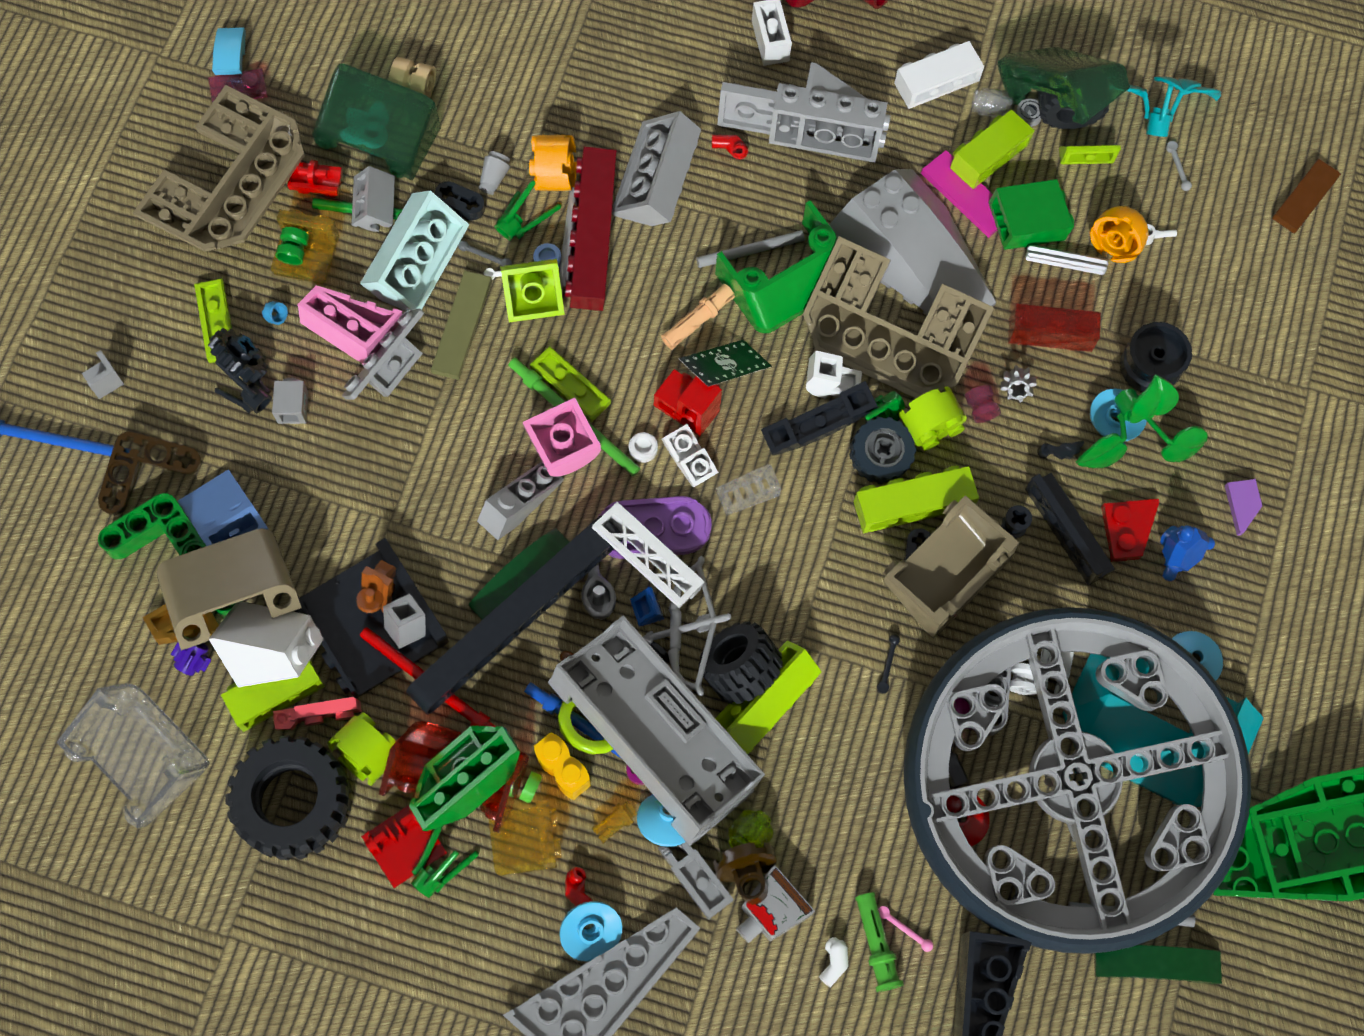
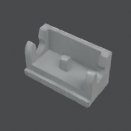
M368 166L354 176L352 226H359L369 231L379 232L377 224L388 228L393 225L395 176Z

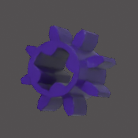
M177 642L171 652V655L175 657L173 659L175 661L174 667L190 676H193L196 672L199 673L200 670L205 672L212 660L208 657L209 653H207L209 647L202 643L181 651Z

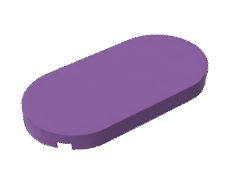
M675 496L617 501L675 555L696 552L709 539L712 526L710 514L704 505L702 506L691 497ZM616 502L608 505L599 516L604 515ZM627 541V549L630 552L640 553ZM615 549L608 554L614 558L625 559Z

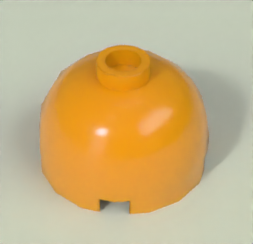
M1116 206L1107 209L1096 219L1090 231L1091 242L1097 252L1102 255L1104 250L1113 256L1109 260L1119 263H1127L1137 258L1143 251L1149 236L1148 225L1143 215L1128 206Z

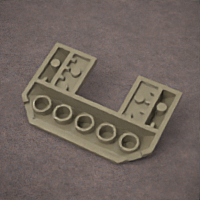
M227 85L224 86L195 126L198 133L239 153L215 189L210 193L164 169L133 211L136 217L204 252L245 242L305 156L295 119Z
M839 236L803 312L815 350L842 356V364L862 371L863 374L914 398H918L937 388L941 392L945 390L944 387L952 388L957 386L995 307L942 284L918 335L867 312L891 260Z

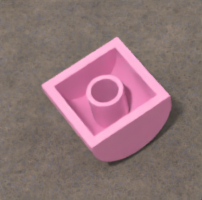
M575 398L523 422V426L550 476L557 477L572 473L590 463L601 451V445Z

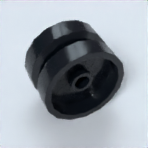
M1165 322L1145 324L1133 334L1130 342L1125 347L1120 358V371L1124 380L1133 389L1142 393L1150 385L1155 375L1168 380L1175 386L1192 360V346L1187 336L1178 327Z

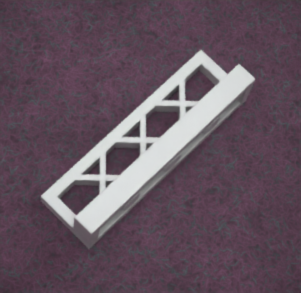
M618 502L593 524L592 529L678 608L689 598L692 599L703 586L705 581ZM610 520L622 533H610L603 525ZM627 541L640 553L630 552L627 549ZM649 561L663 574H654L649 569ZM671 581L684 592L681 597L671 589Z

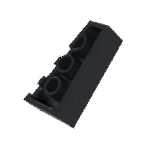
M973 931L961 934L953 1036H1003L1004 1024L1008 1012L1011 1010L1018 980L1021 979L1024 969L1023 964L1032 942L1021 938Z

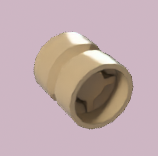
M398 56L393 61L390 69L388 88L392 92L403 95L410 92L411 97L427 101L434 90L436 68L421 62L415 65L413 60Z

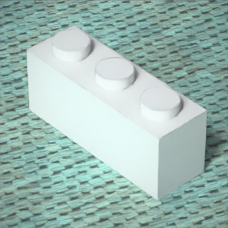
M968 41L963 44H954L947 50L937 54H928L924 59L914 63L908 62L903 64L897 70L894 84L908 109L980 81L984 65L972 44Z

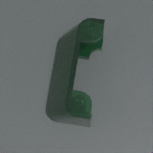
M1059 47L1008 53L997 64L1009 103L1019 105L1031 89L1053 94L1058 97L1061 108L1069 106L1074 111L1073 122L1085 124L1130 88L1127 70L1122 64Z
M338 64L330 79L312 135L314 142L324 149L336 148L339 142L385 159L389 172L395 177H405L413 180L441 126L437 106L428 96L347 64Z

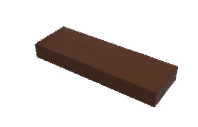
M1318 159L1272 219L1295 234L1337 181L1341 173Z

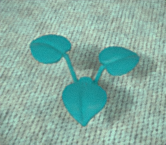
M1154 77L1153 81L1165 82L1169 85L1163 108L1153 107V112H1150L1147 89L1130 84H1107L1108 89L1128 91L1141 96L1145 108L1144 119H1148L1146 134L1160 137H1168L1170 122L1173 121L1175 111L1184 95L1194 92L1204 93L1218 101L1222 93L1214 88L1201 87L1202 83L1190 79ZM1173 87H1175V90L1180 91L1170 110L1168 106Z

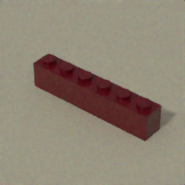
M584 146L583 157L577 156L576 173L581 174L580 181H575L574 198H579L578 206L573 205L571 221L577 222L576 230H571L569 247H575L574 255L568 256L567 272L573 273L572 281L566 280L565 297H570V308L603 311L617 150Z

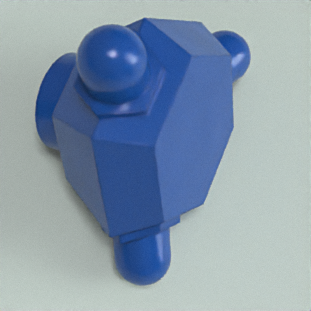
M1189 525L1180 526L1179 528L1177 526L1169 527L1160 540L1161 545L1164 546L1162 551L1166 560L1163 578L1166 581H1173L1178 572L1189 571L1203 559L1206 550L1214 548V539L1208 537L1206 532L1197 527Z

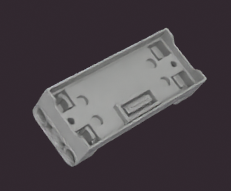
M624 616L612 623L606 631L574 655L568 656L557 664L552 677L548 681V684L566 704L572 701L670 815L675 818L671 825L689 846L697 842L743 803L755 791L754 788L765 776L762 770Z

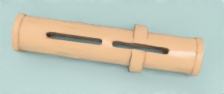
M722 284L713 294L707 298L703 297L695 309L661 335L664 344L673 350L705 321L715 318L718 315V311L735 298L732 289L728 285Z

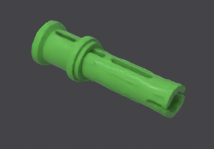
M875 892L855 897L871 952L868 963L869 966H873L878 984L875 987L876 992H884L904 986L903 980H899L895 966L896 954L889 950L875 899Z

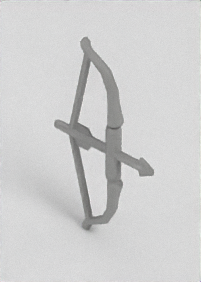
M700 556L690 569L694 572L697 571L698 576L705 581L702 589L709 614L699 616L695 622L681 626L682 615L680 608L671 601L669 606V612L671 613L670 629L656 633L650 631L643 636L648 644H651L654 640L670 636L668 657L671 669L688 689L695 690L698 696L704 694L701 683L716 625L731 619V614L729 613L719 616L715 614L702 569L705 563L703 556ZM675 585L673 591L681 597L682 590ZM695 629L699 633L709 631L696 682L694 684L685 681L679 668L681 633Z

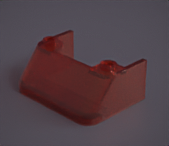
M414 722L389 750L379 795L385 796L393 786H397L403 792H414L424 766L462 733L429 722ZM521 751L515 770L507 783L480 805V810L485 813V817L495 821L493 831L499 833L510 816L527 769L529 757Z

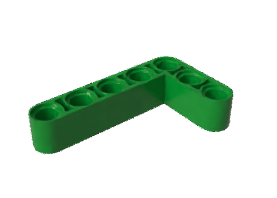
M168 493L156 495L106 526L98 535L99 546L111 558L116 560L128 557L163 534H166L179 556L206 547L183 508ZM173 506L169 514L161 515L164 508ZM147 522L143 530L136 531L140 523ZM188 529L184 537L176 538L180 530ZM121 538L117 546L110 547L114 539ZM235 603L229 608H220L216 611L222 618H225Z

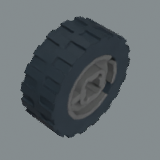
M877 417L875 420L867 421L856 432L850 443L849 449H851V453L849 455L853 462L852 466L859 472L858 474L861 477L867 478V481L870 482L874 481L877 484H883L884 482H890L902 477L910 468L915 459L916 447L908 428L902 425V422L899 420L895 421L890 417Z

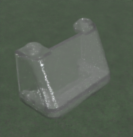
M130 683L98 688L56 742L70 760L75 762L92 760L127 797L129 801L123 806L125 819L137 829L149 825L190 787L210 764L206 755L141 688Z

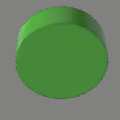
M531 771L519 797L520 800L531 803L542 779L541 774Z

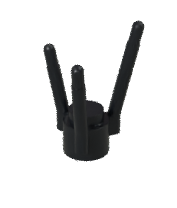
M215 361L216 365L243 389L240 395L243 400L220 388H215V393L242 407L248 414L252 411L257 414L268 406L272 399L269 395L271 390L263 384L261 379L255 382L256 386L253 383L247 385L239 377L236 379L233 372H226L223 364Z

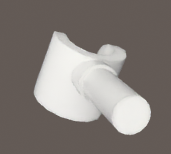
M1147 224L1150 236H1148L1146 245L1151 244L1157 238L1177 236V230L1159 231L1155 230L1153 225Z

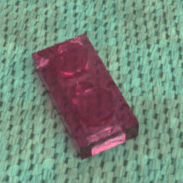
M262 68L243 71L240 75L208 77L212 102L225 85L253 99L268 97Z

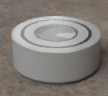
M1028 98L1019 103L1016 114L1029 126L1038 125L1042 120L1040 118L1039 101Z

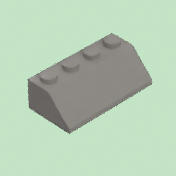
M681 111L642 122L612 208V215L649 226L671 222L701 132V128Z

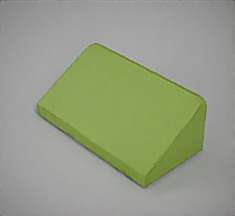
M1060 146V163L1062 165L1114 163L1121 150V146Z

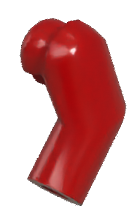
M712 135V148L726 149L738 160L744 159L747 156L748 147L737 135Z
M574 867L565 877V896L575 906L593 901L585 894L586 873L580 867Z

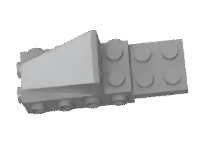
M811 62L806 88L779 83L776 92L764 88L722 82L717 125L769 134V144L875 163L878 148H884L887 134L884 131H888L891 115L886 114L888 102L867 99L817 63Z

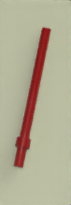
M368 627L364 628L360 633L362 639L415 680L425 672ZM455 694L445 701V703L470 721V726L496 727L490 722V717L482 711L478 713Z

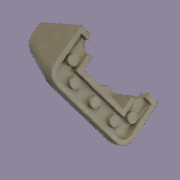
M964 496L959 502L953 500L943 511V514L946 516L943 523L906 561L901 560L898 563L894 560L883 572L885 575L884 583L933 639L1005 567L1020 543L967 496Z

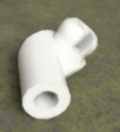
M836 937L830 938L825 944V949L830 954V964L819 976L828 987H831L848 968V947L843 940H839Z

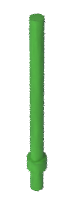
M516 357L510 361L508 366L523 378V383L529 389H535L554 407L566 402L542 381L543 377L535 370H529ZM590 424L601 445V449L630 475L635 476L639 472L640 467Z

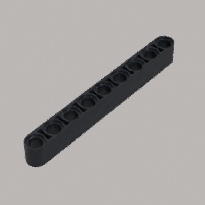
M603 515L587 526L408 687L406 693L427 715L440 707L614 550L606 540L592 529L593 524ZM610 520L603 525L610 533H622Z

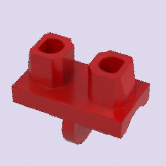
M310 160L309 163L300 162L290 176L287 186L289 190H296L303 194L312 192L325 194L327 197H336L339 193L343 170L342 167L319 165L317 160Z

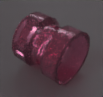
M991 385L978 386L965 394L967 404L973 409L971 415L975 423L990 421L1001 414L998 403L993 400L994 392Z

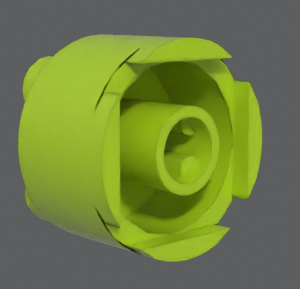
M948 386L944 387L945 392L940 393L937 388L919 396L908 404L911 409L906 414L903 409L899 413V417L904 426L908 428L914 444L918 447L922 446L924 451L936 447L940 443L939 440L947 435L954 437L965 430L963 423L967 417Z
M362 712L359 716L354 715L327 742V745L332 752L336 748L339 750L341 756L338 760L361 781L368 778V785L372 786L398 759V751L395 749L398 743L388 733L385 732L382 735L374 728L375 722L366 713Z

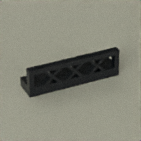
M1052 472L1044 477H1041L1040 474L1032 477L1025 488L1026 492L1087 585L1089 586L1115 570L1114 566Z

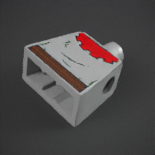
M776 866L771 868L765 876L768 894L764 901L754 905L744 902L741 907L749 918L738 926L736 930L747 943H750L761 932L771 942L808 919L815 912ZM759 883L750 896L758 894L761 889V883Z

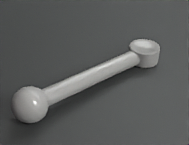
M1169 141L1166 150L1172 154L1182 181L1181 189L1189 191L1192 184L1187 180L1176 151L1178 144L1175 141Z

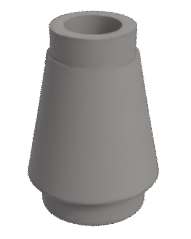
M490 151L489 155L484 157L479 190L490 195L494 194L510 169L508 165L510 159L499 152Z

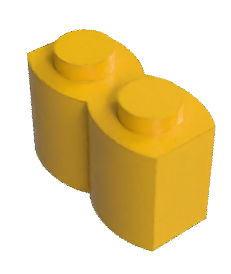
M549 733L534 745L538 763L545 772L555 777L558 788L565 796L575 800L591 786L589 774L585 766L578 759L570 756L566 743L559 736Z

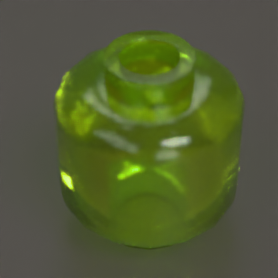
M744 810L728 828L730 846L733 848L738 845L754 842L756 848H764V842L769 843L774 835L773 827L770 824V817L761 810Z

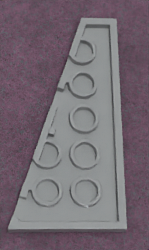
M675 908L503 1016L525 1036H613L698 933L700 927L678 908Z

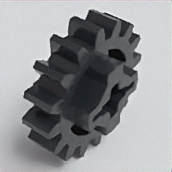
M222 328L210 339L208 344L212 348L210 353L216 356L217 363L225 366L224 370L226 372H233L236 379L240 376L246 383L249 380L255 383L266 374V369L268 368V365L264 362L266 358L262 356L259 348H255L251 339L241 333L236 335L233 329L227 331L225 328Z

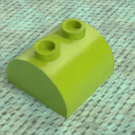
M557 258L500 266L509 323L565 315Z

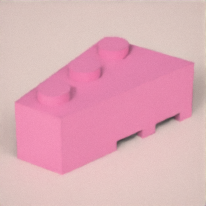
M317 285L298 303L299 318L302 325L362 364L370 354H376L382 346L380 341L388 332H393L399 325L397 321L402 315L401 310L393 308V311L377 307L376 303L371 301L364 303L353 300L350 295Z

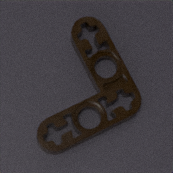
M127 431L121 433L115 441L98 496L99 507L109 515H118L125 510L140 463L191 475L196 473L201 467L202 460L200 455L191 447ZM130 438H133V442L136 445L144 447V441H147L148 444L144 449V458L140 457L142 454L140 450L131 449L129 453H126L122 443L129 442ZM158 445L164 446L167 450L166 457L161 461L152 460L150 456L152 448ZM173 449H177L176 456L186 458L187 454H191V458L195 461V464H189L188 468H184L182 462L174 459L173 466L168 465L173 458ZM123 465L128 467L129 477L125 481H116L114 479L113 471L117 466ZM110 483L118 487H126L124 492L118 489L116 498L120 500V504L114 505L112 509H109V504L105 502L106 497L111 498L115 490L108 488Z

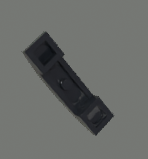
M866 381L840 392V397L791 420H788L786 417L761 429L772 456L789 452L823 439L853 424L878 408Z

